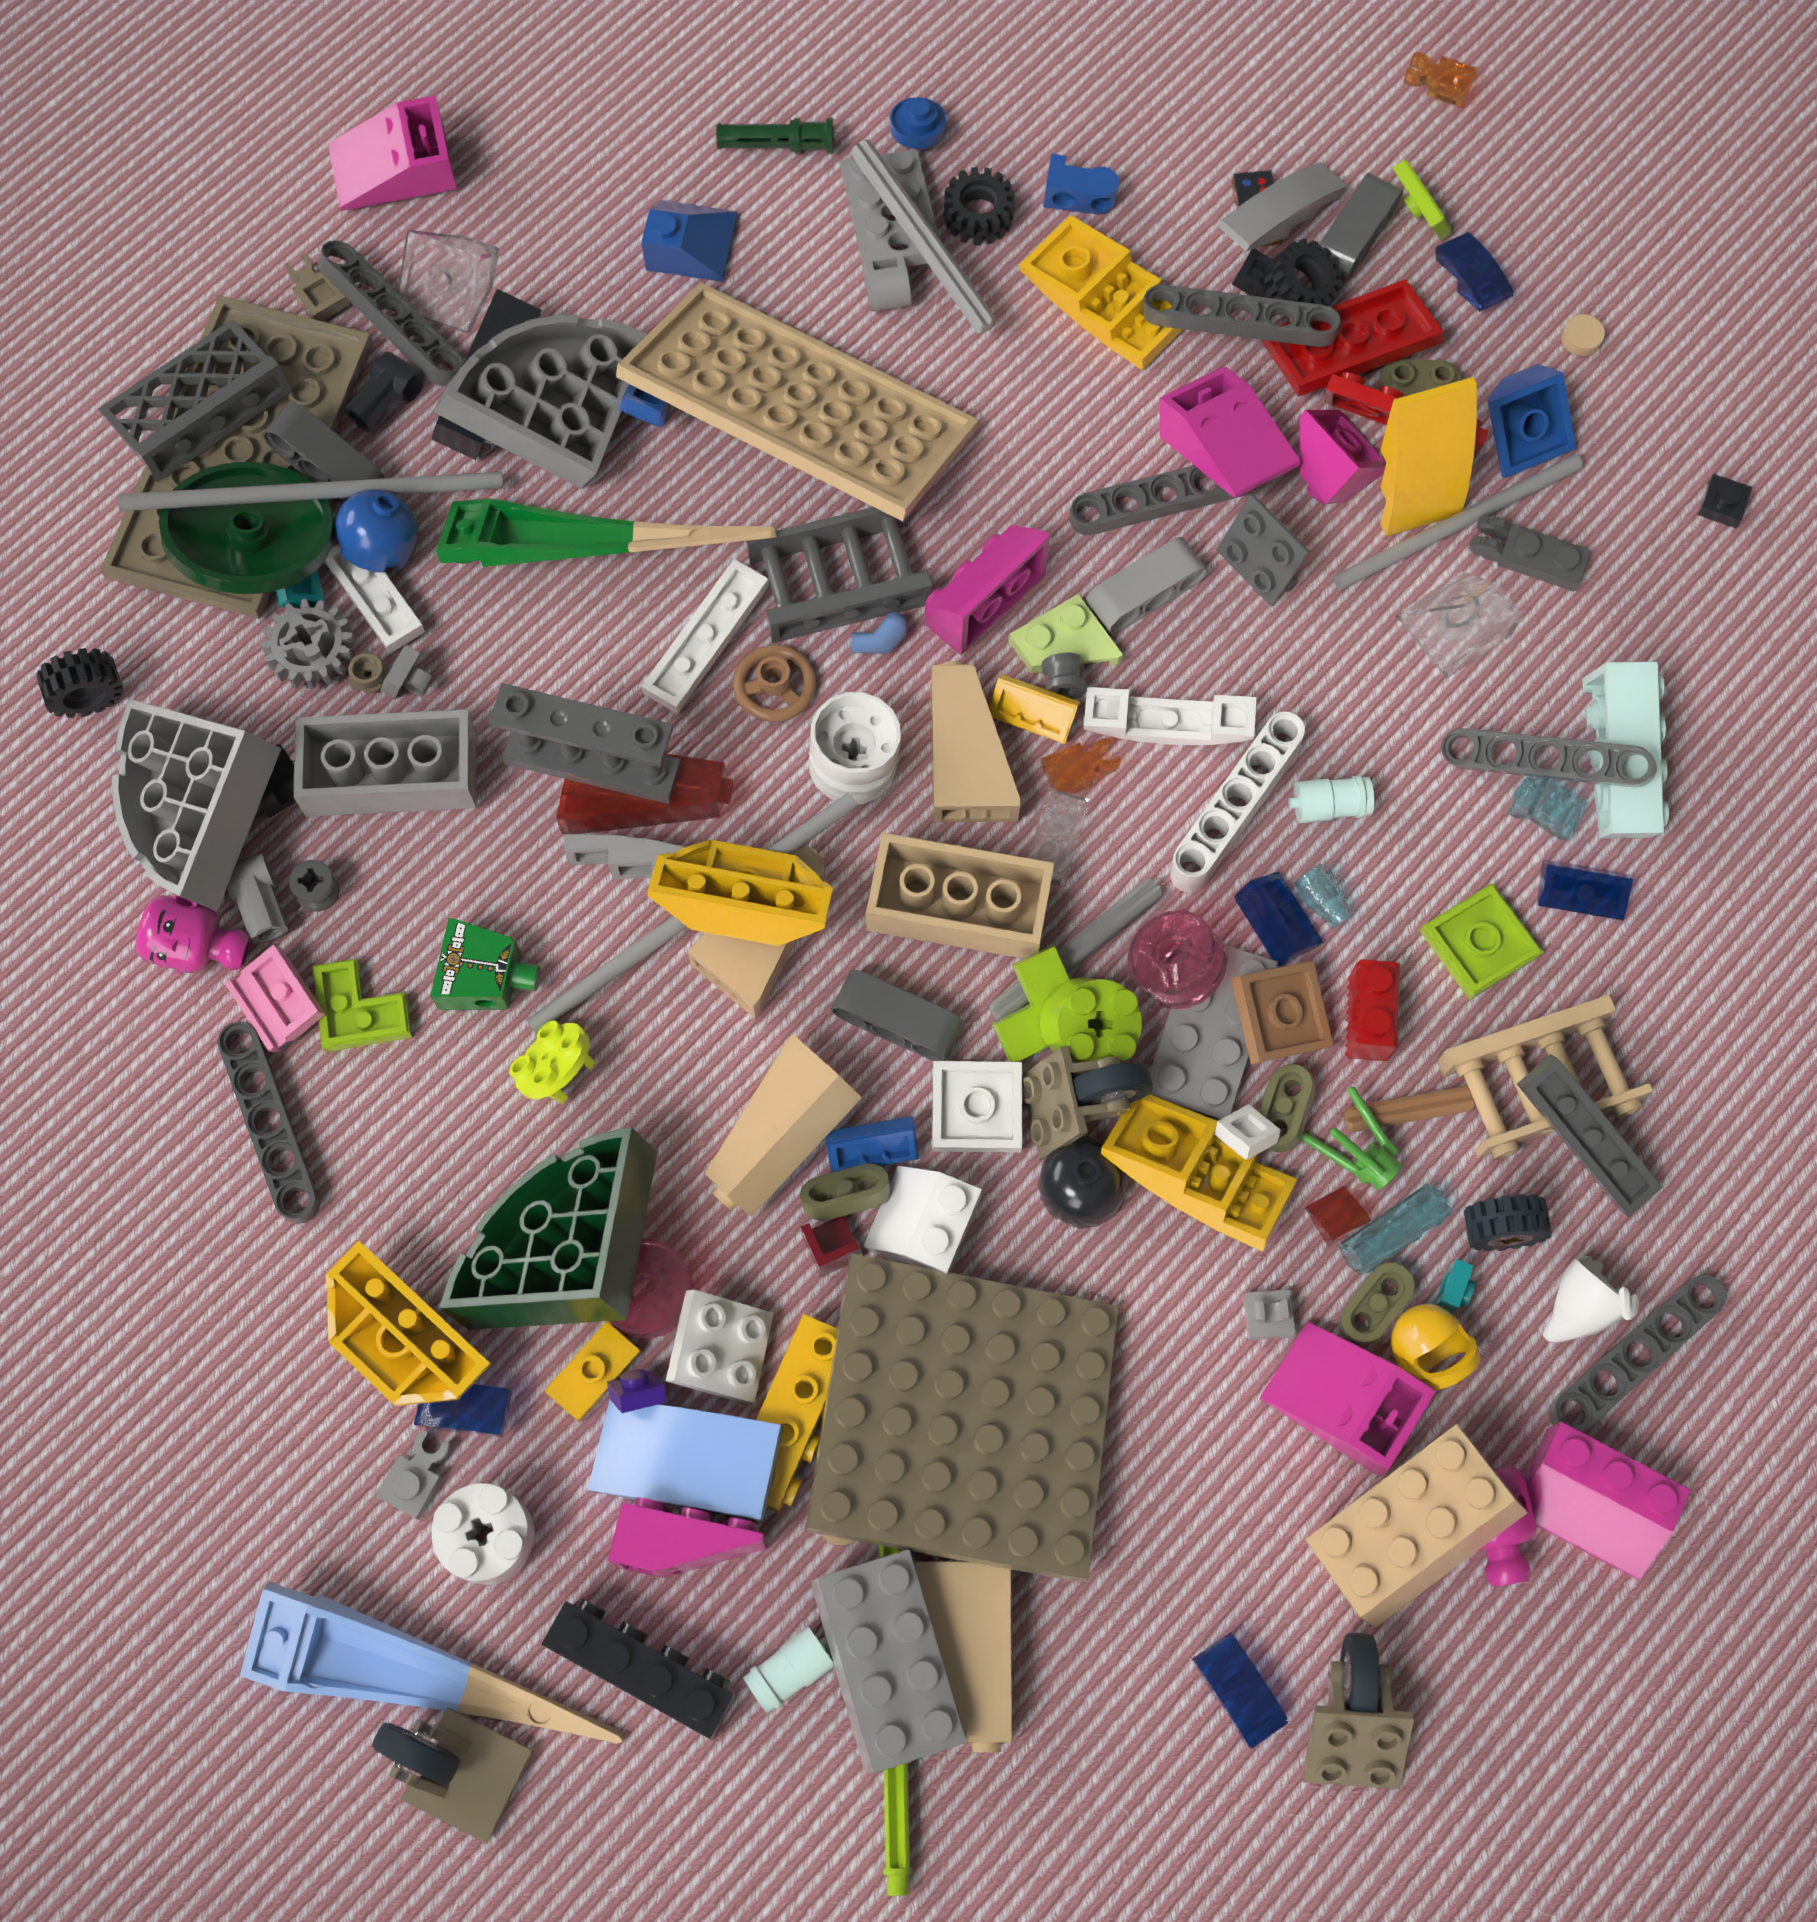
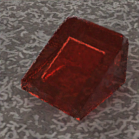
M1345 1186L1305 1207L1327 1246L1364 1228L1371 1221L1368 1213Z

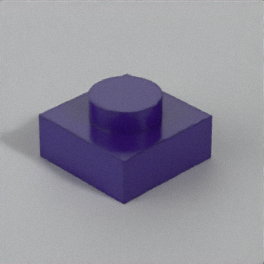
M644 1369L629 1370L621 1374L619 1379L607 1381L609 1398L622 1414L667 1402L664 1384L652 1371Z

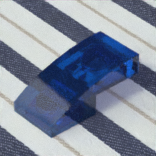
M1470 232L1435 247V260L1457 279V292L1479 312L1513 297V288L1502 269L1487 249Z
M473 1384L459 1400L418 1404L414 1425L461 1433L463 1431L503 1438L512 1391L507 1388Z
M1231 1632L1192 1658L1212 1695L1222 1705L1244 1744L1250 1749L1290 1722L1259 1671Z

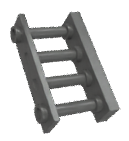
M872 507L776 530L775 538L746 541L750 564L764 561L776 603L773 609L766 610L768 630L772 643L886 616L891 612L899 613L925 606L927 598L932 593V582L928 571L921 573L912 572L899 529L908 526V516L904 521H901ZM884 533L897 577L893 580L876 583L872 582L860 538ZM844 542L856 587L836 593L832 591L820 547ZM804 552L816 597L796 603L791 599L780 557Z
M501 684L488 723L492 727L511 731L502 757L506 765L666 804L671 803L682 767L681 759L665 755L674 728L673 724L513 685Z

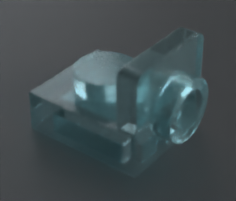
M1527 777L1515 791L1514 801L1508 814L1515 819H1530L1559 840H1570L1587 802L1552 777Z

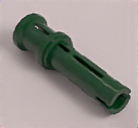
M827 117L825 122H802L801 118H794V120H790V124L717 123V149L790 148V151L795 154H801L802 150H826L827 154H834L833 117Z

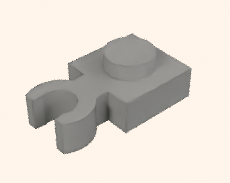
M424 1429L415 1437L413 1443L415 1455L412 1460L399 1455L375 1496L417 1520L421 1518L443 1479L431 1471L435 1465L444 1462L452 1450V1445L444 1440L437 1452L433 1454L427 1453L425 1446L430 1439L431 1433Z

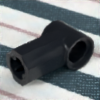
M384 352L374 362L370 372V380L344 407L345 412L359 428L367 433H374L401 402L408 404L419 395L424 386L425 375L393 352Z

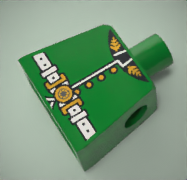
M448 918L430 997L439 1010H505L510 1006L513 988L537 991L541 967L540 965L519 962L521 951L515 939L457 919Z

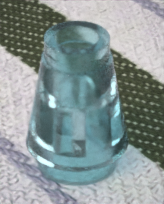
M1321 863L1292 883L1298 890V893L1295 895L1323 921L1328 923L1332 929L1353 915L1331 869L1326 871Z

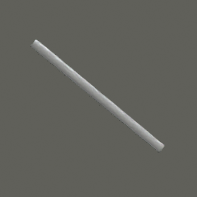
M1574 454L1334 575V584L1337 589L1343 590L1477 522L1481 515H1491L1582 469L1583 462L1579 455Z

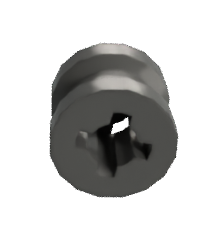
M1068 652L1054 654L1045 658L1041 664L1042 673L1047 677L1048 681L1044 689L1071 699L1083 696L1087 690L1086 681L1080 674L1084 666L1083 658L1076 653Z
M303 861L295 866L290 873V889L300 904L307 910L314 912L324 911L333 906L337 901L340 892L339 884L327 865L321 861ZM314 878V882L309 887H305Z

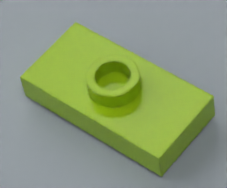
M1403 159L1392 167L1410 194L1403 200L1414 217L1417 219L1424 215L1440 241L1452 234L1451 230L1453 229L1409 162Z

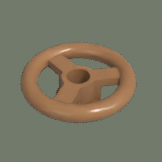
M766 645L754 649L740 661L733 677V691L740 706L749 715L768 722L785 721L799 715L808 707L816 690V676L811 663L799 651L784 645ZM761 661L756 669L757 680L745 683L749 670L757 662ZM789 661L793 662L803 675L804 686L800 696L789 686L791 678ZM771 677L780 678V680L776 683H771L768 681V679H770ZM766 692L771 696H779L788 706L781 709L763 708L754 703L750 696Z

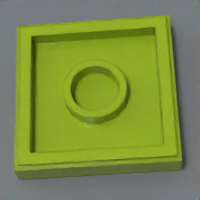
M1493 883L1427 922L1419 930L1469 1000L1538 959L1544 953Z

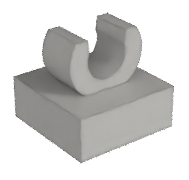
M404 645L386 676L380 691L395 699L403 686L412 694L421 697L432 676L424 670L414 667L420 653Z
M1291 1289L1244 1293L1243 1301L1248 1340L1293 1338L1296 1335Z

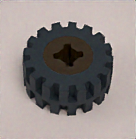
M1519 1194L1514 1197L1507 1195L1498 1199L1490 1198L1486 1199L1485 1202L1479 1201L1474 1203V1205H1469L1464 1210L1469 1245L1474 1250L1484 1249V1251H1492L1497 1249L1498 1251H1503L1509 1248L1519 1249L1521 1246H1532L1535 1243H1542L1552 1237L1546 1199L1542 1196Z

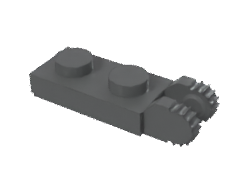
M1484 514V516L1481 515L1479 517L1476 527L1478 531L1505 541L1502 546L1499 541L1491 538L1488 539L1483 536L1473 537L1469 545L1470 552L1497 562V566L1570 591L1577 590L1591 550L1513 523L1510 525L1506 519L1494 517V515Z

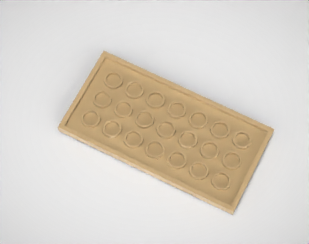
M701 282L617 364V378L901 521H904L973 436L979 419Z

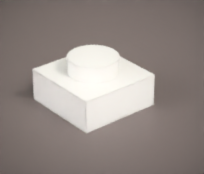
M1248 1104L1217 1121L1214 1134L1241 1157L1248 1160L1278 1142L1281 1130Z

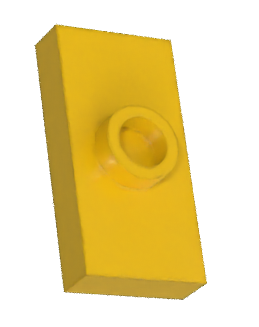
M1001 674L997 679L989 710L993 719L1066 744L1080 702Z
M606 1321L544 1391L580 1423L608 1392L607 1381L619 1379L621 1374L627 1371L642 1352Z

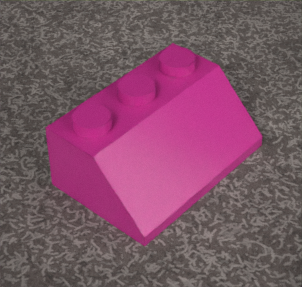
M1010 525L1001 535L998 533L992 535L984 544L982 553L976 559L965 561L955 572L953 580L944 589L938 587L929 595L925 602V625L959 655H962L1045 576L1050 535L1044 530Z
M1559 1422L1546 1429L1525 1475L1537 1527L1637 1580L1642 1578L1672 1535L1691 1492L1690 1489L1563 1422Z

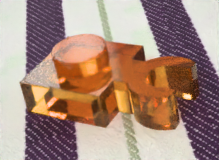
M1414 52L1410 66L1419 69V71L1407 68L1403 81L1414 87L1429 86L1427 96L1463 108L1478 68L1444 56L1441 57L1439 64H1436L1426 54Z
M1110 738L1098 740L1094 743L1092 750L1086 753L1081 744L1077 743L1041 758L1040 765L1058 800L1095 786L1098 779L1095 774L1096 772L1111 774L1120 768V757L1104 760L1100 756L1102 752L1111 749L1112 741Z

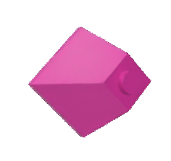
M1305 410L1300 415V476L1308 484L1307 491L1315 500L1323 504L1344 503L1384 475L1387 464L1384 457L1341 410Z

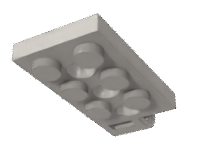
M917 149L880 155L939 237ZM854 159L841 161V173L862 259V272L871 312L910 306L911 291L906 267L928 263L899 222L888 221L885 218L886 216L893 215L856 161ZM896 244L909 246V248L901 251L894 250L891 247Z

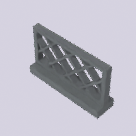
M232 319L98 409L106 421L144 463L154 479L159 482L292 392V389L279 364L271 356H267ZM235 336L238 339L236 351H219L220 345ZM205 362L202 374L186 373L187 367L193 363ZM232 362L230 373L213 374L215 363ZM243 363H258L243 374H240ZM160 385H171L168 396H152L153 390ZM182 385H199L196 396H179ZM209 385H225L209 397H206ZM127 407H137L134 419H117L115 416ZM165 407L162 419H145L148 408ZM176 408H191L175 420H172ZM142 430L157 431L138 443Z

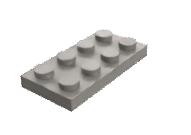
M1194 935L1150 1070L1153 1083V1091L1150 1095L1216 1121L1231 1114L1249 1056L1231 978L1274 969L1277 966V961Z

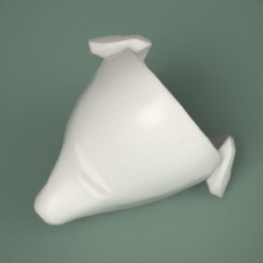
M1590 1256L1575 1258L1562 1276L1553 1313L1543 1332V1337L1549 1342L1559 1343L1597 1334L1619 1322L1623 1317L1625 1320H1631L1638 1313L1639 1296L1636 1294L1630 1295L1628 1288L1624 1286L1617 1292L1601 1274L1603 1264L1592 1261Z

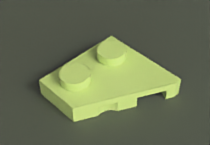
M1079 594L1009 634L1008 642L1031 673L1042 672V661L1058 653H1076L1083 658V665L1086 663L1108 661L1110 666L1122 662L1123 654Z

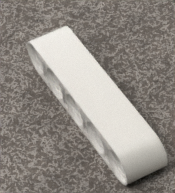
M1279 712L1268 720L1177 847L1173 856L1170 878L1178 890L1193 893L1201 890L1206 885L1292 764L1299 752L1305 733V725L1296 714ZM1283 733L1288 735L1292 741L1282 742L1274 735ZM1254 765H1262L1266 767L1270 771V773L1259 774L1252 770L1251 767ZM1239 797L1246 801L1247 805L1237 807L1232 805L1228 799ZM1216 829L1224 835V838H1209L1205 831ZM1184 862H1194L1200 866L1201 870L1195 873L1188 872L1181 867V864Z

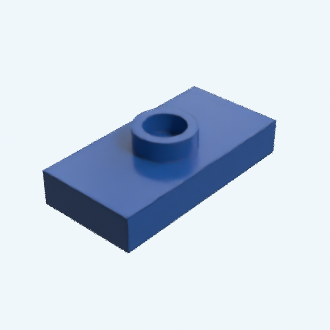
M913 1116L832 1130L825 1137L831 1173L862 1164L883 1166L919 1159Z

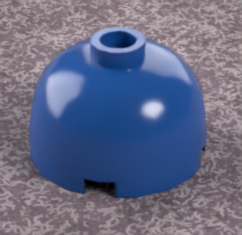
M366 489L350 496L339 509L333 525V542L335 539L341 546L340 554L347 561L361 569L382 573L385 572L386 567L398 565L397 570L404 568L412 559L416 548L419 527L412 508L405 500L394 493L384 490Z

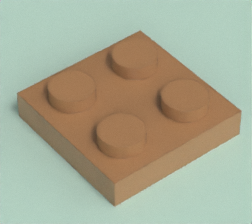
M1314 961L1231 978L1251 1064L1334 1046Z

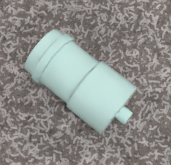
M1361 775L1338 780L1326 778L1296 781L1293 798H1289L1288 803L1289 808L1295 809L1298 823L1331 821L1333 818L1350 816L1361 818L1372 814L1374 811V790L1370 777H1361Z
M806 1627L779 1647L781 1650L758 1667H752L750 1673L743 1677L767 1714L773 1709H779L783 1706L781 1703L804 1686L808 1687L835 1667L833 1661L826 1653V1650L829 1649L826 1636L818 1641L811 1629Z

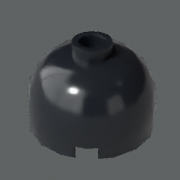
M1082 1136L1070 1145L1052 1150L1043 1161L1038 1180L1040 1199L1050 1215L1057 1220L1059 1218L1064 1223L1072 1224V1227L1083 1229L1100 1226L1115 1216L1125 1200L1128 1188L1127 1174L1101 1154L1102 1146L1105 1143L1103 1140Z

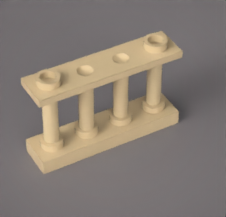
M1610 995L1448 1048L1437 1060L1443 1078L1458 1073L1459 1078H1465L1490 1138L1485 1139L1475 1149L1478 1158L1490 1154L1493 1155L1495 1160L1510 1156L1520 1150L1519 1144L1555 1132L1517 1086V1083L1528 1074L1522 1057L1525 1055L1524 1050L1539 1045L1540 1050H1546L1548 1056L1551 1054L1557 1057L1581 1086L1562 1044L1566 1041L1565 1036L1577 1032L1580 1033L1581 1037L1587 1038L1612 1093V1096L1594 1102L1604 1115L1615 1112L1617 1118H1620L1643 1108L1641 1102L1653 1092L1650 1083L1631 1090L1629 1089L1603 1031L1606 1028L1605 1022L1616 1011ZM1497 1059L1501 1065H1506L1531 1124L1508 1132L1481 1072L1484 1069L1483 1064Z

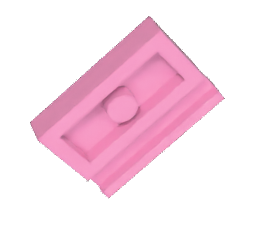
M274 944L241 970V975L234 981L229 980L225 984L268 1051L276 1054L282 1051L281 1047L288 1041L293 1042L326 1015L284 950Z

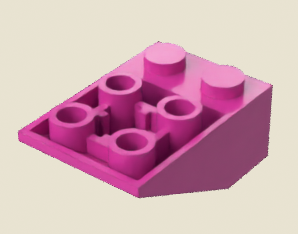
M436 95L397 102L328 143L341 211L457 189L445 128Z
M1226 366L1160 397L1159 437L1234 498L1300 466L1299 457L1252 387Z
M1307 1321L1259 1399L1379 1477L1392 1466L1436 1391L1397 1365Z
M636 1497L634 1505L622 1502L608 1561L619 1569L667 1578L767 1549L768 1541L763 1533H759L760 1528H757V1524L754 1522L729 1518L728 1525L713 1523L714 1518L710 1517L711 1514L708 1512L683 1507L681 1515L668 1513V1508L663 1507L664 1503Z

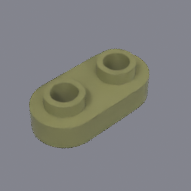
M1399 359L1383 367L1378 381V388L1380 391L1381 386H1387L1404 393L1405 397L1460 381L1461 375L1457 367L1447 361ZM1396 375H1404L1407 379H1399ZM1436 376H1441L1446 380H1440Z
M1284 1065L1272 1074L1259 1110L1260 1114L1278 1128L1282 1126L1288 1128L1286 1134L1279 1137L1275 1145L1267 1148L1273 1152L1289 1151L1300 1142L1315 1098V1083L1310 1073L1300 1065ZM1294 1086L1301 1087L1297 1095H1287L1290 1088Z
M862 1164L810 1179L801 1188L800 1198L804 1213L809 1218L826 1221L881 1205L888 1199L891 1188L888 1174L883 1167L876 1164Z
M1392 1262L1381 1264L1375 1268L1340 1312L1338 1323L1342 1335L1349 1342L1356 1345H1369L1378 1340L1414 1294L1415 1283L1411 1273L1404 1266ZM1382 1282H1391L1396 1289L1395 1295H1386L1381 1289ZM1361 1315L1367 1319L1369 1324L1367 1330H1360L1355 1326V1316Z

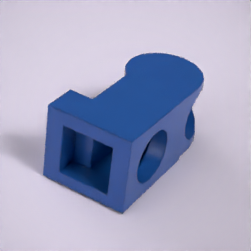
M1051 153L1044 208L1098 215L1109 213L1115 207L1119 189V177L1115 171L1105 166L1087 169L1066 165L1067 156Z

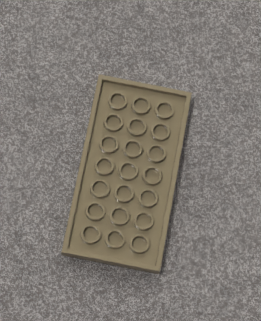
M219 295L200 340L233 319L267 356H271L279 364L292 392L159 482L154 479L145 466L134 493L172 491L184 479L203 469L232 462L272 464L289 469L305 477L267 445L263 438V432L287 403L294 402L303 406L336 433L345 412L344 407L350 400L373 341L370 333ZM235 336L220 345L219 351H236L238 339ZM205 362L193 363L187 368L186 373L202 374ZM216 362L213 374H229L232 362ZM243 363L240 374H243L258 363ZM182 385L179 396L195 397L199 385ZM209 385L206 397H209L225 385ZM176 408L172 420H175L191 408ZM161 509L125 511L100 569L105 578L253 618H261L271 592L234 594L213 590L195 583L172 565L163 550L159 528Z

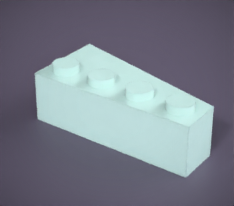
M1606 662L1582 678L1583 693L1592 692L1591 708H1587L1585 712L1587 727L1596 729L1597 738H1595L1594 742L1645 748L1654 757L1657 771L1653 780L1643 787L1594 785L1599 838H1652L1664 833V827L1667 826L1669 819L1668 804L1666 801H1663L1662 784H1665L1667 779V763L1665 759H1661V742L1665 738L1666 723L1664 717L1660 716L1659 700L1662 699L1664 694V678L1662 674H1658V662ZM1590 751L1591 766H1593L1595 771H1599L1603 765V756L1598 751ZM1640 755L1629 757L1623 765L1625 776L1631 779L1642 777L1648 769L1646 758Z

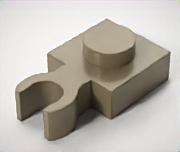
M301 254L306 266L303 270H293L288 262L285 266L290 279L297 284L292 287L294 295L311 319L324 321L350 305L348 299L321 271L316 273L308 255Z

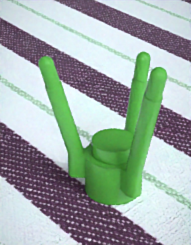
M1350 1086L1347 1090L1348 1094L1377 1139L1380 1147L1378 1148L1374 1143H1371L1362 1150L1337 1128H1332L1330 1134L1356 1157L1355 1161L1352 1162L1305 1131H1303L1301 1140L1353 1173L1363 1184L1369 1182L1376 1190H1380L1402 1168V1164L1395 1158L1399 1149L1387 1138L1357 1089Z

